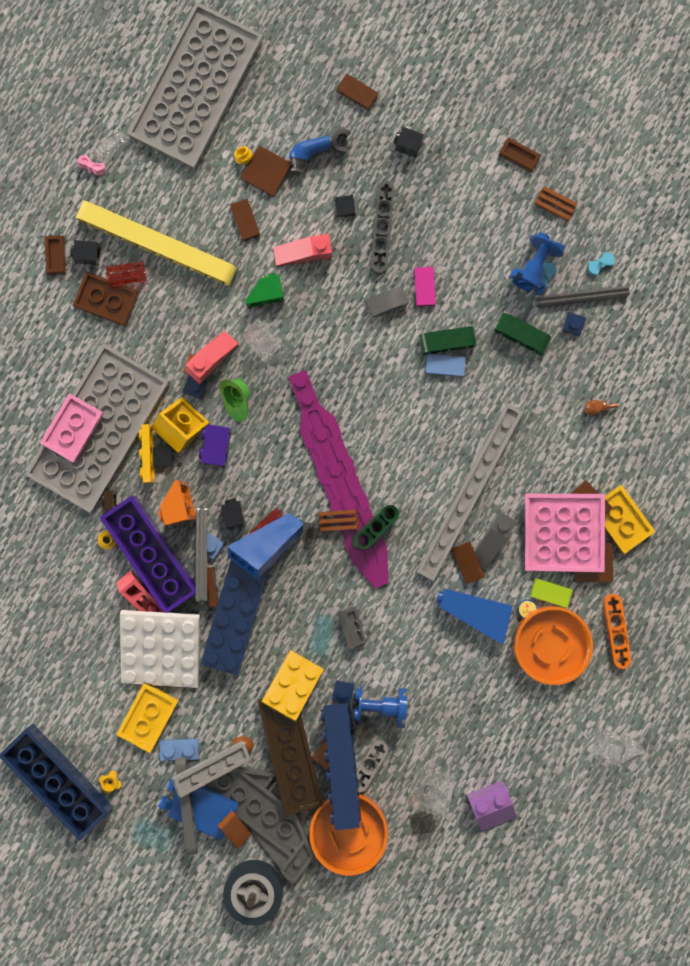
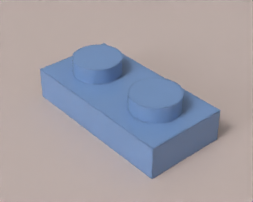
M199 738L159 741L160 761L176 760V758L187 757V760L200 758Z

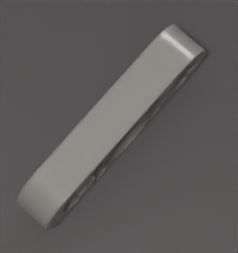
M378 739L371 744L357 768L358 780L362 776L360 770L366 774L363 778L364 785H359L358 787L359 792L367 789L388 754V745L384 740ZM382 744L384 752L380 751L378 753L377 758L380 760L377 761L376 758L373 757L376 753L375 746H380ZM368 760L375 763V768L371 771L364 768V763Z

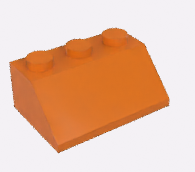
M179 480L174 481L160 505L161 510L158 511L160 521L164 522L165 525H178L196 520L188 483Z

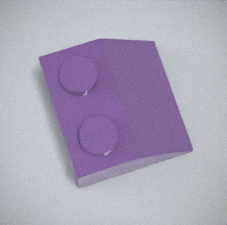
M502 780L467 794L481 832L517 817L507 788Z

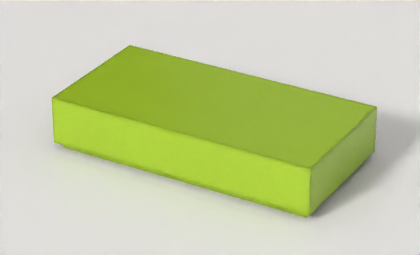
M535 578L530 597L568 608L573 590Z

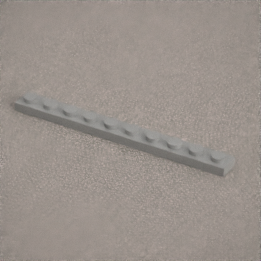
M508 403L505 404L416 572L433 581L435 580L517 426L523 411Z

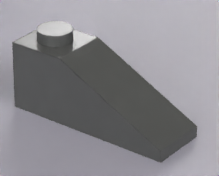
M502 512L495 514L474 551L484 571H486L507 540L517 522Z

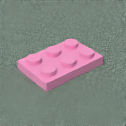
M69 393L40 444L75 463L104 413Z

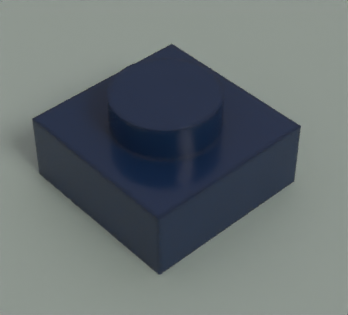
M568 312L561 331L580 337L586 317Z
M189 375L182 392L201 400L207 381L204 380L199 384Z
M336 680L332 700L351 703L355 683Z

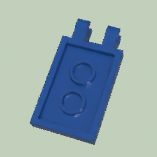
M170 779L166 789L176 792L172 779ZM202 786L192 791L196 829L222 841L224 833L218 827V824L231 811L235 813L239 802ZM177 792L173 800L162 796L158 807L170 810L168 816L182 822L180 798Z

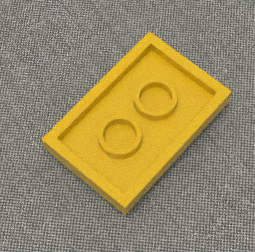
M622 485L617 486L605 495V500L613 507L605 515V531L621 553L625 554L652 535L655 530Z
M290 650L261 702L291 720L296 721L324 669Z
M144 683L116 735L151 753L179 700L152 685Z

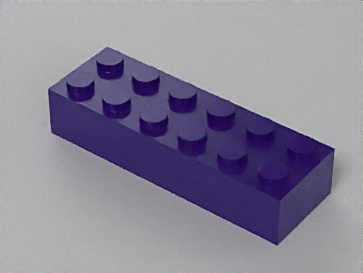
M130 496L100 517L164 613L171 612L195 595V581L137 496Z

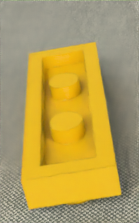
M149 424L141 425L139 430V440L142 441V449L139 451V456L143 467L140 468V478L143 479V483H155V467H153L154 430L151 428L152 425Z

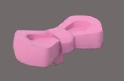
M82 155L78 158V167L86 168L90 174L92 172L95 175L104 174V163H94L87 155Z

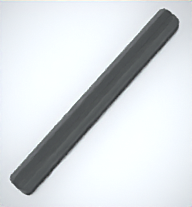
M628 286L538 296L535 298V305L539 308L627 297L630 292Z
M205 508L196 509L195 600L200 603L207 601V509Z

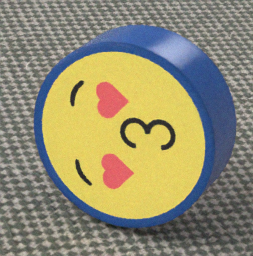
M527 599L522 600L517 607L518 614L522 618L537 609L536 604Z

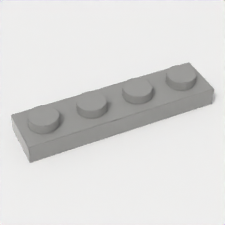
M241 741L171 779L177 795L181 798L247 763L251 759L245 743Z

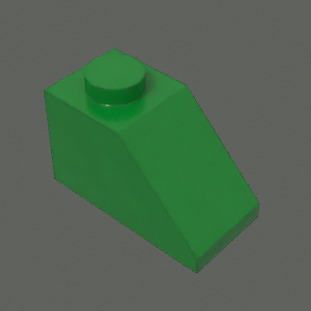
M269 273L260 278L245 300L247 308L285 301L280 276L275 273Z

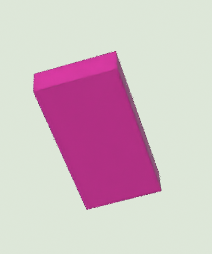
M434 267L414 268L416 307L435 306Z

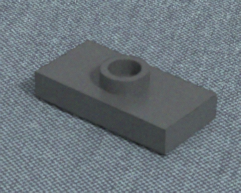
M356 606L338 612L348 648L354 649L366 644Z

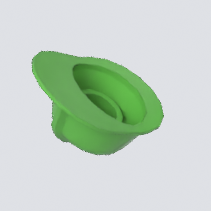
M241 378L233 381L223 380L220 383V392L226 411L234 421H245L248 417L247 401L250 398V389Z

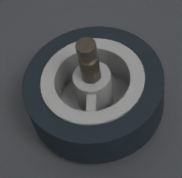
M262 860L244 861L233 868L226 880L223 890V901L226 910L231 917L242 924L252 926L263 924L273 918L280 908L283 896V882L278 871L269 863Z

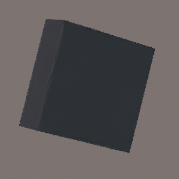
M353 195L334 197L337 218L356 215Z
M153 447V467L173 466L172 447Z

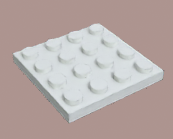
M121 610V683L142 685L147 683L158 686L198 688L200 615Z

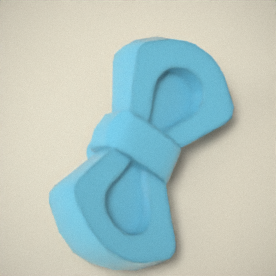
M605 252L596 261L588 262V272L597 276L600 269L605 266L612 267L615 261L614 256L611 253Z
M553 263L543 264L545 270L540 279L546 284V289L548 281L557 273V268Z

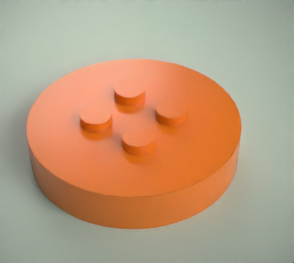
M543 606L527 614L517 625L513 636V652L521 669L531 678L547 685H562L575 680L586 670L593 653V639L586 623L574 612L559 606Z
M359 793L362 819L360 828L335 830V825H331L330 813L333 810V804H329V798L317 809L311 821L310 843L312 850L319 862L336 874L353 876L370 870L382 858L387 846L388 824L386 817L375 801Z

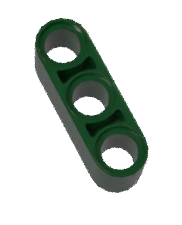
M502 313L494 329L495 333H501L503 337L515 343L519 342L520 346L532 352L534 350L538 355L544 354L552 339L549 334L507 313Z
M473 326L419 335L423 355L428 354V352L433 354L446 352L447 349L453 351L466 349L467 346L469 348L477 346Z
M387 505L379 509L351 538L352 547L359 551L371 547L397 520L399 516L397 507ZM385 510L390 511V519L385 517ZM373 523L378 526L377 533L372 530L371 526ZM360 536L365 539L364 546H361L358 542Z

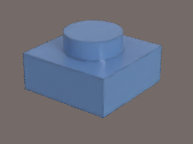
M210 533L207 534V555L215 559L225 543Z

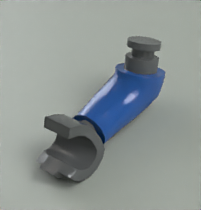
M339 129L332 137L324 136L309 139L294 145L289 153V158L292 159L291 164L293 165L290 171L304 173L302 168L305 167V162H308L311 156L329 150L331 147L337 152L346 153L347 147L339 146L337 137H348L351 132L347 129Z

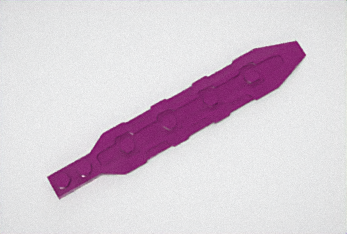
M306 370L291 375L289 380L302 410L300 433L306 448L309 449L317 469V476L320 483L323 484L331 504V511L357 509L359 528L341 530L350 559L374 588L388 584V555L383 536L381 535L368 549L359 551L351 545L353 535L373 515L366 493L363 492L356 475V468L352 458L349 457L342 440V433L336 418L319 404ZM342 514L333 516L334 519L351 518L353 517V514ZM354 521L338 522L339 526L354 525ZM373 523L371 526L372 530L377 533V525ZM360 536L358 542L361 546H364L365 539Z

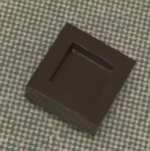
M105 490V495H102V505L105 506V510H111L117 506V491Z

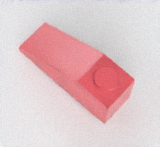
M329 234L310 236L273 247L276 266L332 258Z
M224 331L198 351L185 365L186 373L201 384L239 343Z
M132 570L117 582L119 592L138 611L164 613L144 582Z

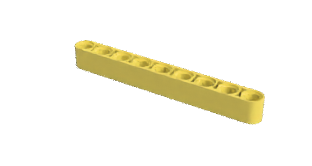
M88 201L82 202L76 215V219L82 223L86 222L87 225L100 231L105 230V233L116 238L121 237V240L136 246L137 244L139 248L151 253L155 252V255L169 261L171 259L180 266L190 267V270L203 276L206 274L208 278L220 283L224 282L226 286H230L237 267Z

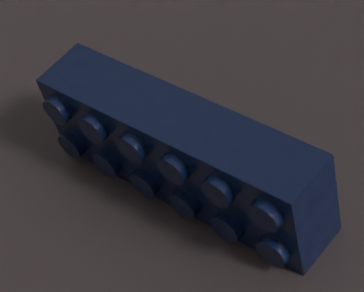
M230 560L200 665L239 675L270 567L257 580L233 560Z
M350 703L324 705V710H321V719L326 725V729L323 730V741L327 742L328 747L325 750V762H329L330 768L326 774L327 783H331V790L328 792L329 804H333V810L330 813L331 825H335V830L360 828L362 819Z
M34 723L27 727L0 753V759L79 841L113 808L109 801Z

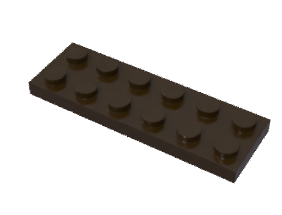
M263 698L257 699L284 815L289 816L322 806L321 793L301 712L297 720L293 721L261 702Z

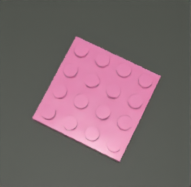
M525 493V571L604 572L605 494Z

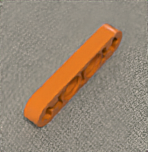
M608 594L603 599V607L611 658L616 667L625 669L631 664V654L623 603L618 595ZM612 597L614 600H617V603L614 604V609L616 611L619 610V613L609 614V611H613L612 605H608ZM614 616L620 618V624L617 627H613L610 623L611 618ZM617 635L623 637V643L620 646H616L613 642L614 637ZM625 648V651H621V654L626 660L621 665L620 662H617V659L620 658V652H615V649L622 650Z

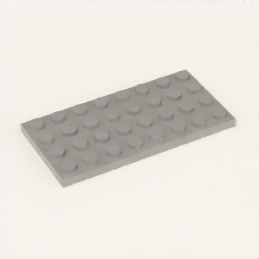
M195 2L127 132L128 137L195 170L263 41V35Z
M103 343L72 394L104 413L75 463L42 445L25 475L87 512L93 513L137 439L141 425L146 424L170 382Z

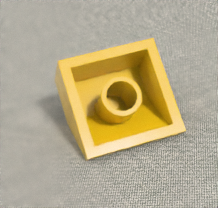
M181 397L158 414L151 428L180 453L192 443L210 422Z

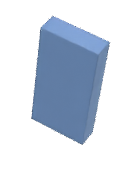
M427 354L426 374L464 377L466 357Z

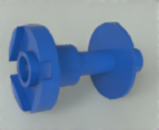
M539 232L538 235H531L529 238L530 243L538 249L533 260H528L523 270L512 269L508 277L509 279L513 278L512 283L528 293L531 290L536 291L534 295H542L546 289V284L540 278L545 270L543 264L548 255L563 257L566 248L563 244L550 240V237L543 232Z
M360 685V689L355 691V701L359 702L358 709H354V721H357V725H360L361 711L380 712L381 717L396 718V728H405L402 720L406 719L407 696H403V693L407 692V688H398L397 698L382 697V701L362 699V685Z

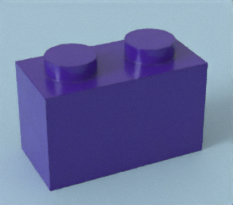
M206 425V429L202 431L204 446L199 451L201 463L226 467L231 428Z

